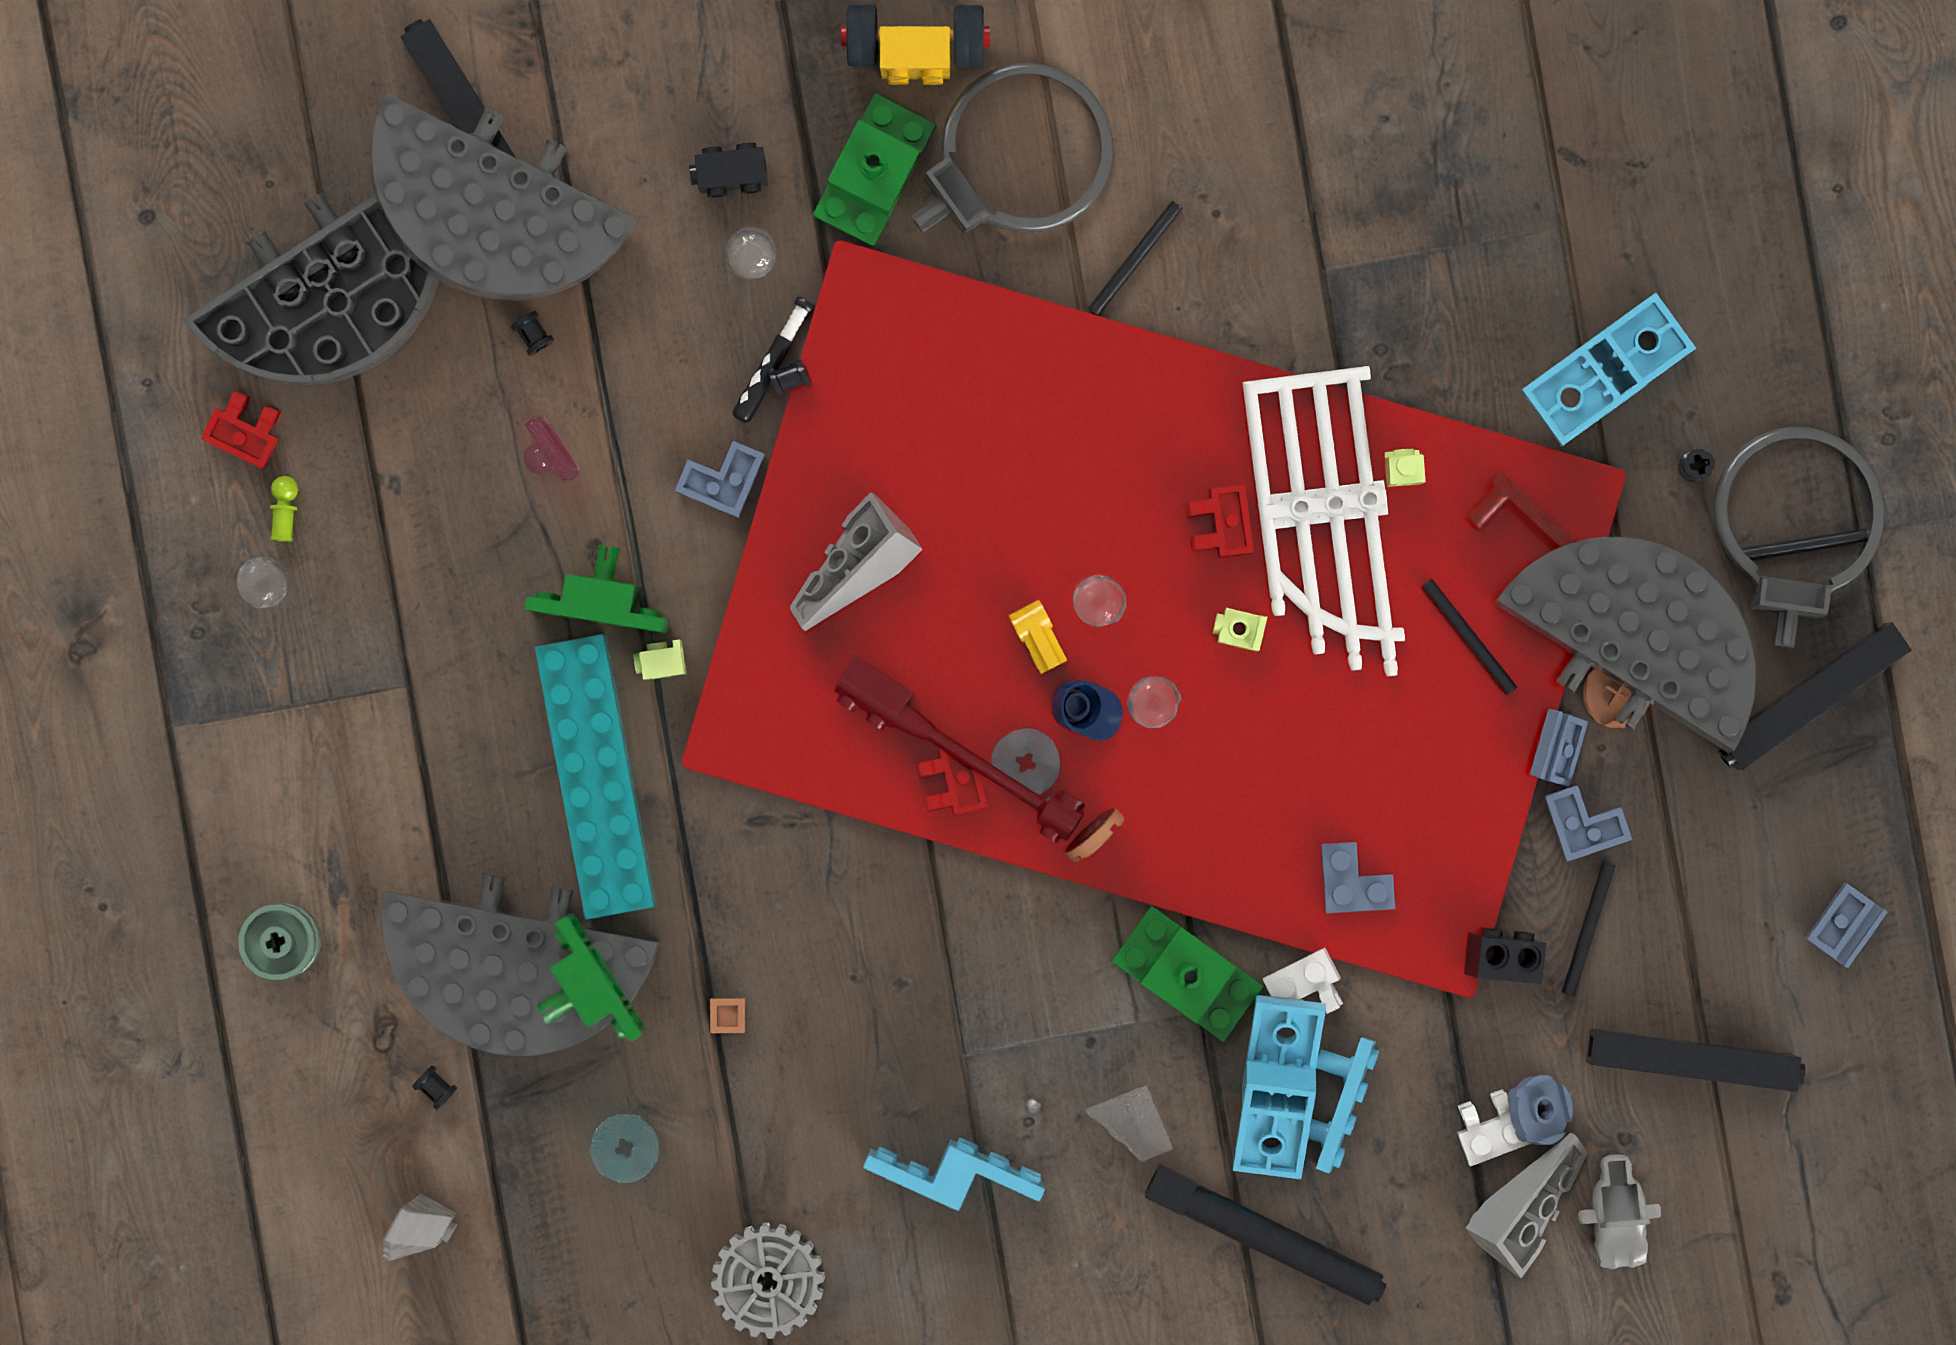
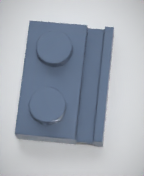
M1548 709L1530 775L1558 785L1570 787L1588 721L1557 710Z
M1843 883L1807 934L1805 940L1836 960L1843 967L1849 968L1888 912L1849 884Z

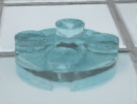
M1026 728L1010 732L999 740L992 754L991 762L993 766L1038 795L1053 785L1060 771L1058 749L1046 734L1035 729ZM1026 753H1030L1033 755L1032 762L1036 766L1033 770L1027 769L1025 773L1019 771L1020 764L1016 762V758L1018 756L1024 757Z
M620 1113L608 1117L598 1126L592 1137L590 1156L595 1168L601 1175L620 1183H632L642 1179L651 1171L659 1157L660 1142L653 1126L643 1117L637 1114ZM625 1138L626 1142L634 1144V1148L631 1149L632 1156L627 1158L623 1153L617 1154L615 1149L620 1146L619 1140Z

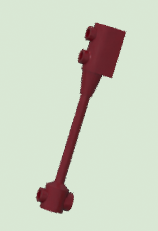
M854 656L834 689V692L840 695L836 700L838 703L852 712L855 711L856 707H859L868 713L865 720L881 731L887 725L891 729L895 728L923 740H929L1037 810V823L1043 826L1039 833L1056 844L1060 838L1067 841L1083 818L1085 812L1082 810L1086 804L1066 791L1062 790L1059 795L1054 794L1044 799L934 728V724L910 706L911 701L915 697L914 693L858 657Z

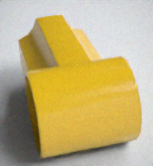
M1040 600L1008 615L1021 642H1025L1041 674L1067 661L1051 630L1053 626Z

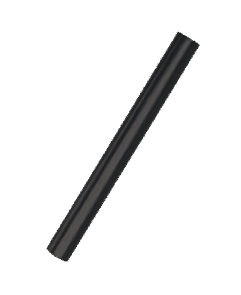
M1174 201L1169 203L1087 308L1090 312L1097 316L1103 312L1183 208Z
M1864 528L1741 549L1752 561L1864 543L1868 541V535Z
M1430 579L1422 586V589L1505 694H1510L1517 688V685L1435 581Z
M1602 862L1561 991L1562 993L1575 996L1616 867L1614 864Z

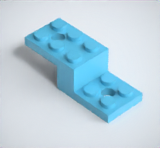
M1654 293L1520 391L1559 445L1563 446L1644 388L1647 383L1691 353L1696 347L1657 293ZM1642 332H1650L1655 336L1656 346L1653 350L1646 351L1639 346L1638 338ZM1572 388L1578 393L1579 402L1575 407H1566L1562 404L1560 395L1564 389Z
M1256 995L1242 1081V1109L1233 1158V1171L1294 1179L1302 1178L1316 1096V1065L1326 1012L1325 1003ZM1283 1027H1289L1296 1033L1289 1038L1279 1036L1277 1031ZM1269 1137H1274L1280 1140L1281 1143L1276 1147H1267L1262 1142Z
M959 1137L957 1142L950 1139L934 1176L929 1175V1168L917 1162L910 1161V1164L906 1165L898 1161V1154L879 1146L878 1151L870 1149L863 1168L957 1211H959L976 1173L1039 1202L1045 1191V1184L1041 1181L1040 1173L1025 1166H1022L1019 1171L1009 1166V1159L995 1152H990L989 1156L978 1152V1145Z

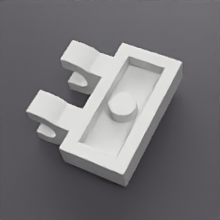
M1325 947L1263 978L1271 997L1303 1001V997L1318 991L1321 1002L1326 1004L1327 1014L1340 1008V1005L1343 1004L1332 984L1341 977Z
M1503 1089L1490 1093L1498 1117L1480 1123L1475 1106L1471 1101L1458 1105L1466 1129L1456 1133L1470 1167L1531 1144L1529 1142H1522L1516 1137L1515 1129L1510 1119L1507 1093Z

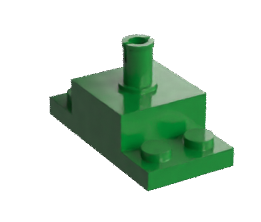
M875 93L862 119H858L827 180L828 186L813 213V217L874 248L930 140L936 124Z
M598 545L594 576L590 575V578L566 574L561 601V595L536 591V597H526L524 610L658 633H668L670 620L662 618L663 612L639 607V613L636 614L640 588L631 584L618 583L614 579L619 548L609 547L608 560L606 561L608 547Z
M1152 905L1111 960V962L1134 977L1150 991L1223 1042L1263 988L1262 984Z
M571 913L555 922L558 928L554 932L557 940L565 950L571 948L573 953L550 967L562 990L536 1005L540 1014L550 1007H554L552 1011L542 1017L545 1022L550 1024L551 1021L574 1007L587 1028L612 1013L614 1019L610 1022L621 1039L627 1037L629 1042H632L643 1035L647 1028L575 914Z

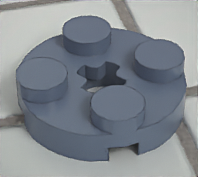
M1549 1075L1529 1076L1508 1092L1507 1099L1510 1119L1515 1129L1516 1137L1522 1142H1529L1534 1145L1554 1144L1564 1137L1566 1132L1563 1131L1566 1123L1572 1120L1573 1106L1568 1090L1563 1084H1557L1552 1080L1553 1077ZM1538 1104L1545 1107V1111L1541 1113V1118L1537 1112Z

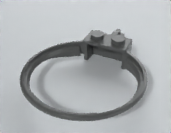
M1009 64L993 69L978 77L959 95L949 112L943 132L942 161L927 171L924 177L925 183L936 196V199L911 215L914 224L923 233L949 215L963 235L983 223L1013 232L1036 233L1058 228L1076 219L1100 195L1112 165L1113 138L1103 107L1094 94L1081 81L1063 70L1044 64ZM1038 74L1062 83L1085 102L1097 123L1101 140V160L1097 174L1089 189L1076 203L1055 215L1042 218H1023L997 210L996 216H993L950 158L949 154L956 152V130L960 117L968 103L984 87L1007 76Z
M1811 427L1779 428L1765 432L1746 443L1735 453L1724 468L1714 497V523L1722 549L1733 566L1753 586L1750 609L1778 613L1774 645L1778 647L1794 648L1798 616L1819 619L1828 615L1831 592L1855 579L1866 568L1876 552L1883 531L1884 502L1878 480L1870 465L1854 447L1843 439L1829 432ZM1799 438L1827 444L1841 452L1850 461L1852 460L1862 472L1869 486L1873 501V524L1869 539L1859 557L1846 570L1829 579V586L1756 574L1760 568L1743 552L1733 536L1727 512L1728 496L1732 482L1744 462L1756 451L1771 443Z

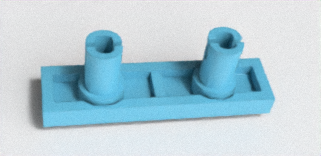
M1361 1037L1355 1056H1352L1351 1059L1324 1049L1320 1050L1316 1068L1344 1078L1343 1082H1345L1332 1122L1329 1121L1326 1124L1311 1119L1308 1139L1321 1143L1323 1148L1316 1166L1318 1170L1330 1173L1333 1166L1340 1168L1346 1151L1345 1148L1340 1147L1344 1134L1351 1135L1357 1116L1352 1114L1355 1102L1362 1103L1368 1087V1083L1363 1082L1367 1068L1370 1070L1374 1069L1379 1055V1050L1374 1049L1376 1041Z

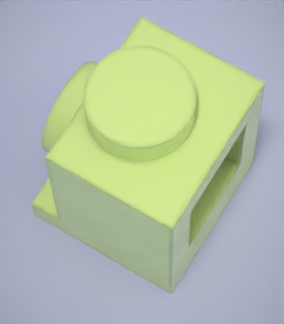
M1399 449L1394 450V452H1384L1387 487L1421 485L1425 483L1424 454H1420L1419 450Z
M1225 608L1224 614L1217 613L1213 634L1218 635V643L1258 652L1267 617ZM1236 622H1241L1245 625L1246 631L1243 635H1236L1233 632V625Z
M672 640L673 647L671 648L667 647V642L647 644V651L634 653L636 674L642 673L643 680L686 674L682 640Z

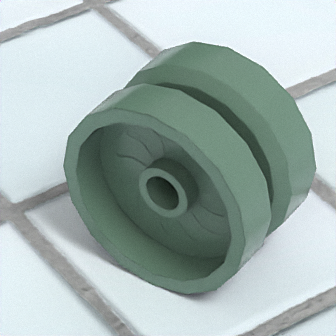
M292 903L267 905L254 911L243 922L238 936L239 953L244 964L255 975L268 980H285L307 971L316 961L321 949V930L316 919L303 907ZM277 936H284L286 944L281 945V947L278 946L276 943Z

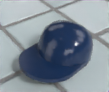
M1073 679L1061 684L1052 696V715L1055 721L1067 730L1092 740L1103 741L1112 737L1120 727L1123 715L1121 702L1115 693L1093 682Z

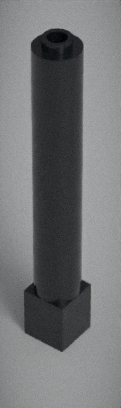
M1160 1163L1144 1193L1145 1198L1181 1216L1184 1215L1368 1306L1373 1300L1379 1302L1385 1291L1386 1283L1382 1282V1273L1232 1201Z

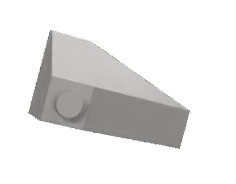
M870 492L846 517L841 525L846 529L836 545L829 544L824 552L828 557L819 571L810 574L789 607L800 627L805 631L899 574L922 551V547L911 530L873 492Z
M1572 1133L1568 1134L1488 1198L1480 1209L1473 1214L1465 1228L1478 1246L1520 1278L1523 1277L1541 1252L1546 1242L1545 1239L1541 1238L1549 1220L1556 1221L1560 1212L1556 1209L1558 1201L1563 1192H1568L1571 1189L1588 1154L1577 1136Z
M420 1193L401 1208L384 1239L383 1247L385 1248L382 1258L390 1261L435 1248L442 1240L448 1242L457 1227V1224L452 1222L457 1213Z

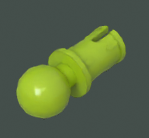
M280 476L273 481L271 486V492L277 500V505H270V509L273 510L270 540L292 542L294 511H297L298 507L291 506V501L297 496L298 485L293 478Z

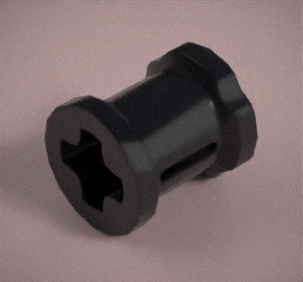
M537 311L528 313L510 326L512 331L518 332L528 348L527 354L529 356L540 352L554 342L552 335H547L538 321L539 314Z
M800 356L795 358V362L778 370L774 368L768 370L773 386L780 398L785 397L786 392L804 384L807 387L812 385L807 368Z
M1695 449L1682 456L1678 464L1679 472L1685 480L1698 482L1711 475L1712 470L1715 468V460L1712 454L1703 449ZM1694 458L1696 461H1702L1704 467L1700 468L1699 472L1690 469L1689 464L1694 462Z
M432 1065L412 1085V1088L420 1090L434 1103L433 1108L437 1111L458 1088L455 1085L450 1086L436 1073L437 1068Z

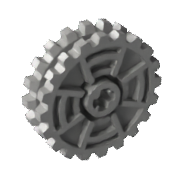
M769 1222L762 1223L759 1230H755L751 1225L745 1228L744 1236L736 1233L729 1240L731 1247L723 1246L718 1255L722 1261H716L713 1266L712 1272L718 1276L711 1281V1289L718 1290V1295L714 1298L716 1306L723 1305L725 1311L722 1316L725 1320L733 1318L736 1321L734 1328L738 1331L748 1328L750 1329V1336L756 1338L760 1332H765L767 1339L775 1338L777 1331H781L786 1336L791 1334L793 1325L801 1328L806 1324V1314L813 1315L817 1310L818 1305L814 1300H821L824 1289L819 1284L824 1282L825 1272L818 1270L822 1259L820 1255L812 1254L811 1251L815 1245L810 1240L804 1243L801 1240L802 1233L797 1229L791 1234L787 1232V1225L781 1223L777 1229H772ZM767 1272L773 1273L772 1279L777 1281V1286L772 1284L770 1288H765L764 1281L759 1279V1275L764 1277Z

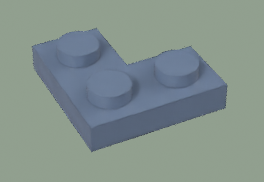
M732 441L720 472L688 459L675 492L739 518L765 454Z
M1578 785L1543 796L1566 862L1632 840L1622 807L1588 817Z
M1356 842L1321 844L1325 913L1395 909L1393 874L1359 876Z

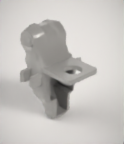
M1614 1154L1605 1156L1600 1161V1180L1593 1189L1592 1209L1579 1211L1580 1224L1594 1223V1248L1599 1267L1616 1269L1618 1267L1634 1268L1647 1263L1648 1242L1646 1238V1224H1650V1219L1660 1218L1661 1208L1659 1204L1646 1205L1643 1189L1640 1183L1632 1176V1162L1626 1155Z

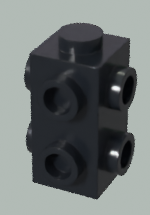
M753 142L737 144L736 150L722 151V147L719 146L701 149L702 154L694 155L695 164L689 165L691 185H698L700 194L707 193V198L727 196L728 190L741 189V194L758 193L762 191V186H769L764 148L757 147L756 143Z

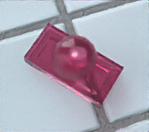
M534 417L524 424L535 440L526 448L523 457L525 467L530 472L544 475L554 468L562 482L572 480L581 474V469L546 417Z

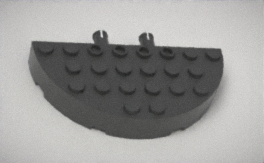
M387 92L385 93L376 117L371 144L370 170L376 201L393 237L411 256V259L430 275L448 286L482 298L512 299L515 301L537 299L559 293L586 280L608 262L623 245L637 222V219L556 179L554 174L568 150L562 144L559 145L555 155L551 156L557 142L548 139L536 166H530L495 148L491 144L502 122L505 120V117L499 112L496 113L492 123L489 124L494 110L485 107L474 133L467 134Z
M323 193L314 196L321 210L318 209L314 201L309 199L304 206L309 210L321 230L281 256L267 236L266 231L255 234L263 247L253 236L246 243L251 247L263 267L183 320L200 341L219 357L247 373L276 383L302 386L331 384L350 379L378 366L396 353L418 329L430 309L440 280L421 268L411 259V256L403 249L400 243L395 240L382 217L375 195L340 218L336 216Z
M1599 537L1585 539L1553 550L1534 561L1517 575L1494 603L1502 610L1570 652L1573 657L1556 680L1562 687L1572 675L1573 678L1566 689L1575 693L1591 667L1630 690L1631 696L1615 717V720L1622 724L1629 714L1632 713L1625 727L1635 730V726L1645 710L1651 705L1727 753L1733 752L1737 747L1749 721L1754 702L1756 670L1753 646L1741 613L1730 595L1708 571L1687 556L1661 544L1638 538Z
M483 875L484 880L479 905L475 904V906L396 891L384 892L382 932L385 950L394 976L415 1009L429 1023L454 1040L477 1050L493 1054L534 1056L552 1053L578 1044L601 1031L614 1019V1016L610 1013L587 1028L573 1007L551 1021L550 1024H547L542 1017L552 1011L554 1007H550L541 1014L536 1007L538 1003H542L562 990L550 967L573 952L571 948L565 950L554 934L558 930L555 922L568 915L574 891L563 890L560 903L562 888L551 887L552 892L548 914L543 919L503 912L499 906L506 878L499 876L495 877L492 890L494 876ZM583 927L631 1003L651 971L660 941Z

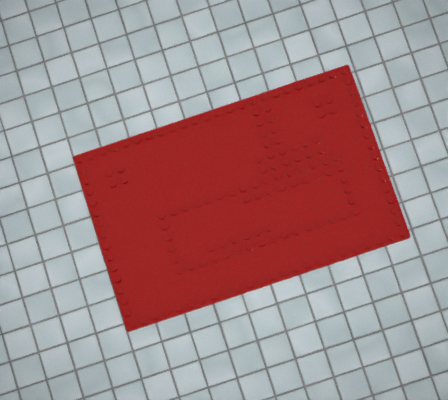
M835 242L801 355L812 385L807 387L804 384L790 392L685 748L682 765L693 771L1313 953L1325 947L1330 958L1463 997H1473L1480 979L1464 974L1469 933L1482 934V928H1495L1538 777L1530 775L1547 712L1548 709L1558 711L1565 685L1562 687L1556 680L1573 657L1570 652L1502 610L1494 603L1520 572L1542 556L1567 544L1585 539L1609 536L1626 478L1625 471L1362 393L1373 481L1384 480L1387 496L1388 515L1378 516L1392 628L1403 627L1405 641H1394L1395 661H1397L1398 666L1397 675L1386 676L1381 642L1359 638L1361 649L1359 654L1362 657V668L1351 671L1348 664L1349 653L1346 649L1345 635L1323 625L1324 634L1322 638L1325 640V653L1314 655L1311 647L1312 637L1309 632L1307 615L1285 594L1283 596L1285 615L1274 616L1271 608L1272 598H1270L1242 382L1299 374L848 242ZM1333 384L1326 385L1339 486L1358 484L1360 482L1348 390ZM1313 388L1292 389L1305 490L1325 488ZM1278 391L1258 394L1270 493L1271 495L1291 492L1279 394ZM1399 449L1419 450L1420 454H1424L1425 483L1421 485L1387 487L1384 452H1394V450ZM1245 484L1255 552L1219 558L1217 547L1192 551L1191 537L1215 533L1213 514L1187 517L1185 504L1190 501L1210 499L1209 489ZM870 492H873L911 530L922 547V551L899 574L805 631L800 627L789 607L810 574L819 571L828 557L824 552L829 544L836 545L846 529L841 526L846 517ZM1364 518L1344 520L1357 625L1378 627ZM1330 522L1311 524L1310 533L1320 608L1343 619ZM1296 527L1275 529L1280 570L1304 593ZM1430 579L1435 581L1517 685V688L1510 694H1505L1422 589V586ZM1037 600H1040L1053 626L1051 630L1067 661L1042 674L1037 669L1025 642H1021L1008 616ZM1225 608L1267 617L1260 650L1256 652L1218 643V635L1213 634L1217 613L1224 614ZM1236 622L1233 625V632L1236 635H1243L1245 633L1246 627L1243 623ZM854 656L914 693L915 697L911 701L910 706L934 724V728L958 743L972 740L976 755L1045 799L1054 794L1059 795L1064 790L1086 804L1082 810L1085 814L1067 841L1060 838L1056 844L1039 833L1043 826L1037 823V810L982 774L980 775L988 804L987 809L957 816L953 815L952 806L927 812L925 797L948 792L944 773L919 779L916 765L921 762L939 759L938 748L940 747L927 739L923 740L898 729H891L887 725L881 731L865 720L868 713L859 707H856L855 711L852 712L836 701L840 695L835 693L834 689ZM1073 679L1093 682L1115 693L1121 702L1123 711L1122 721L1117 732L1109 739L1096 741L1060 726L1052 715L1051 701L1056 689L1061 684ZM1116 807L1124 816L1122 825L1118 827L1114 823L1110 828L1113 832L1110 835L1111 837L1090 856L1083 859L1079 857V862L1074 863L1065 854L1067 847L1092 821L1107 810ZM1356 842L1359 876L1393 874L1395 909L1325 913L1321 844Z

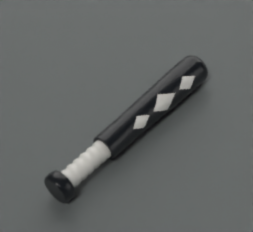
M801 297L795 299L794 304L796 307L780 335L777 334L732 411L733 416L743 423H748L752 420L772 383L768 370L772 368L778 370L793 344V337L801 326L807 313H812L815 308L812 303Z

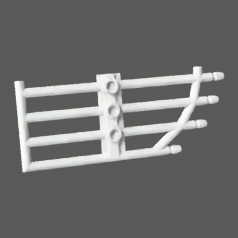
M1369 366L1242 382L1270 598H1272L1271 608L1274 616L1285 615V601H1283L1285 594L1308 617L1309 632L1312 637L1311 647L1314 655L1325 653V640L1322 638L1324 625L1345 635L1346 649L1349 653L1348 664L1351 671L1362 668V657L1359 654L1361 650L1359 638L1381 642L1386 676L1397 675L1398 666L1397 661H1395L1394 641H1405L1403 627L1392 628L1378 516L1388 515L1387 496L1384 480L1373 481L1360 383L1362 380L1371 379ZM1347 383L1360 483L1339 486L1326 385ZM1308 387L1313 388L1325 488L1305 490L1292 395V389ZM1278 391L1291 492L1271 495L1258 394ZM1364 518L1378 627L1357 625L1344 520ZM1330 522L1343 619L1320 608L1310 533L1311 524ZM1296 527L1304 593L1280 570L1275 529Z

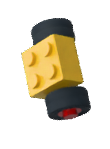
M852 4L848 5L847 25H841V46H847V64L849 67H876L878 40L880 42L881 78L888 79V84L907 85L909 84V79L923 80L924 85H942L943 80H950V42L954 40L955 67H983L984 47H990V26H984V8L982 5H956L954 8V32L950 27L880 26V29H877L876 5Z

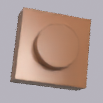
M710 998V1033L746 1032L745 998Z

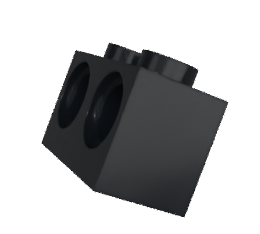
M1482 928V934L1469 933L1464 974L1478 979L1542 984L1547 943L1535 940V934L1530 932L1514 931V937L1503 936L1502 930ZM1493 946L1494 955L1487 962L1486 952L1489 947ZM1525 949V960L1519 964L1518 954L1521 950Z

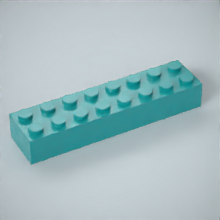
M601 634L535 647L585 920L654 907L657 904L607 635Z

